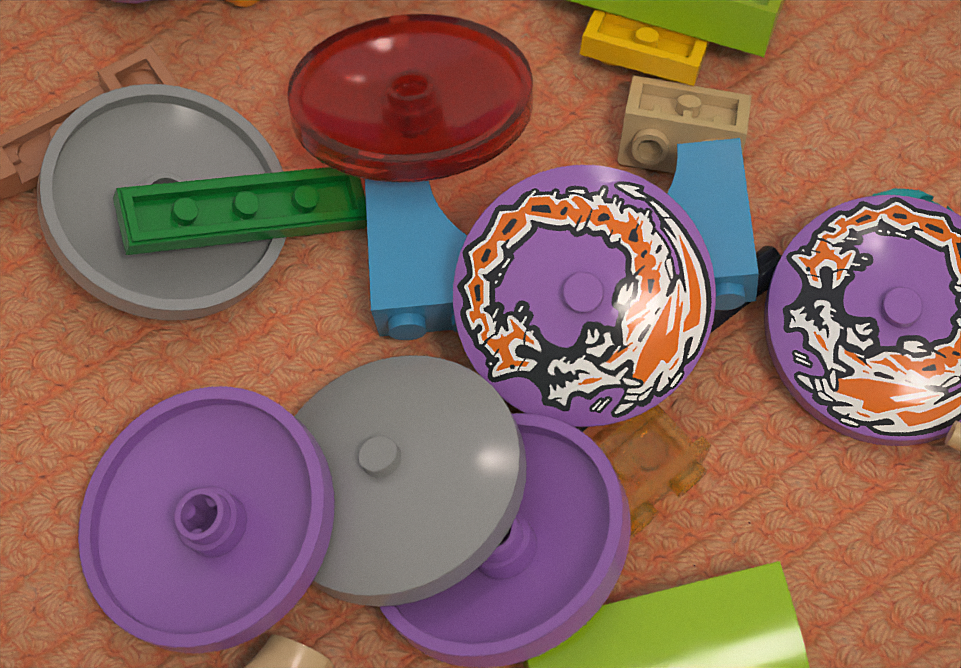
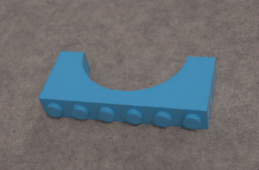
M740 138L677 144L676 171L667 194L691 218L707 247L714 270L716 285L715 310H731L742 306L745 302L756 301L759 273ZM427 169L365 175L371 312L379 337L390 336L397 340H414L424 336L426 332L453 330L458 333L453 309V283L459 254L467 235L458 229L438 206L432 194Z

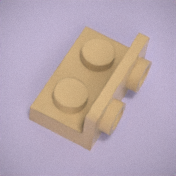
M633 75L617 160L622 165L675 174L677 144L740 138L743 155L752 95Z

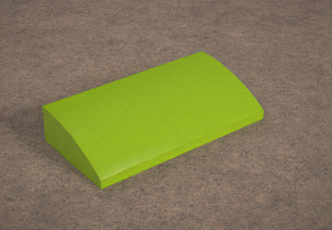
M568 0L761 57L765 56L784 0Z
M780 561L602 605L595 615L570 638L539 656L523 661L524 668H810L795 608Z

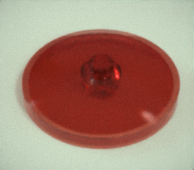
M405 14L382 17L353 25L329 36L312 48L301 59L294 69L288 85L290 120L296 138L313 157L345 174L384 182H420L441 179L472 170L489 162L507 150L520 137L529 123L533 111L532 71L526 57L512 41L485 25L458 17L436 14Z

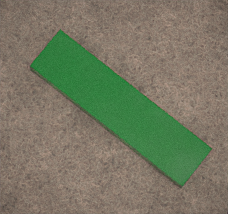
M357 164L116 188L113 196L126 255L366 229L367 227L366 197Z

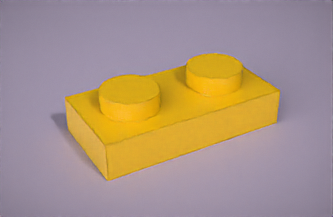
M594 9L582 37L579 55L600 60L602 63L610 66H622L651 74L664 81L680 82L694 86L704 61L709 41Z

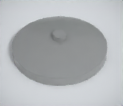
M142 84L122 87L103 93L80 106L62 123L54 134L45 153L37 183L39 221L46 242L62 268L77 284L102 302L118 310L149 319L168 321L201 318L225 310L253 292L273 267L286 238L126 255L113 201L116 188L283 172V169L273 149L262 134L241 114L217 99L195 90L172 85Z
M414 355L377 360L355 368L327 384L309 399L294 416L311 432L321 447L332 477L335 508L333 529L322 565L311 583L332 597L366 606H396L416 602L445 591L474 572L490 557L506 536L518 513L523 498L527 470L526 452L521 432L510 410L494 387L474 371L456 362L442 358Z

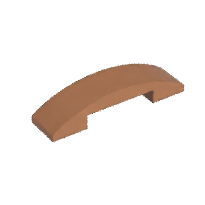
M151 45L97 71L100 81L99 86L0 135V199L37 188L42 162L54 134L76 109L89 100L103 93L132 85L164 84L179 86Z

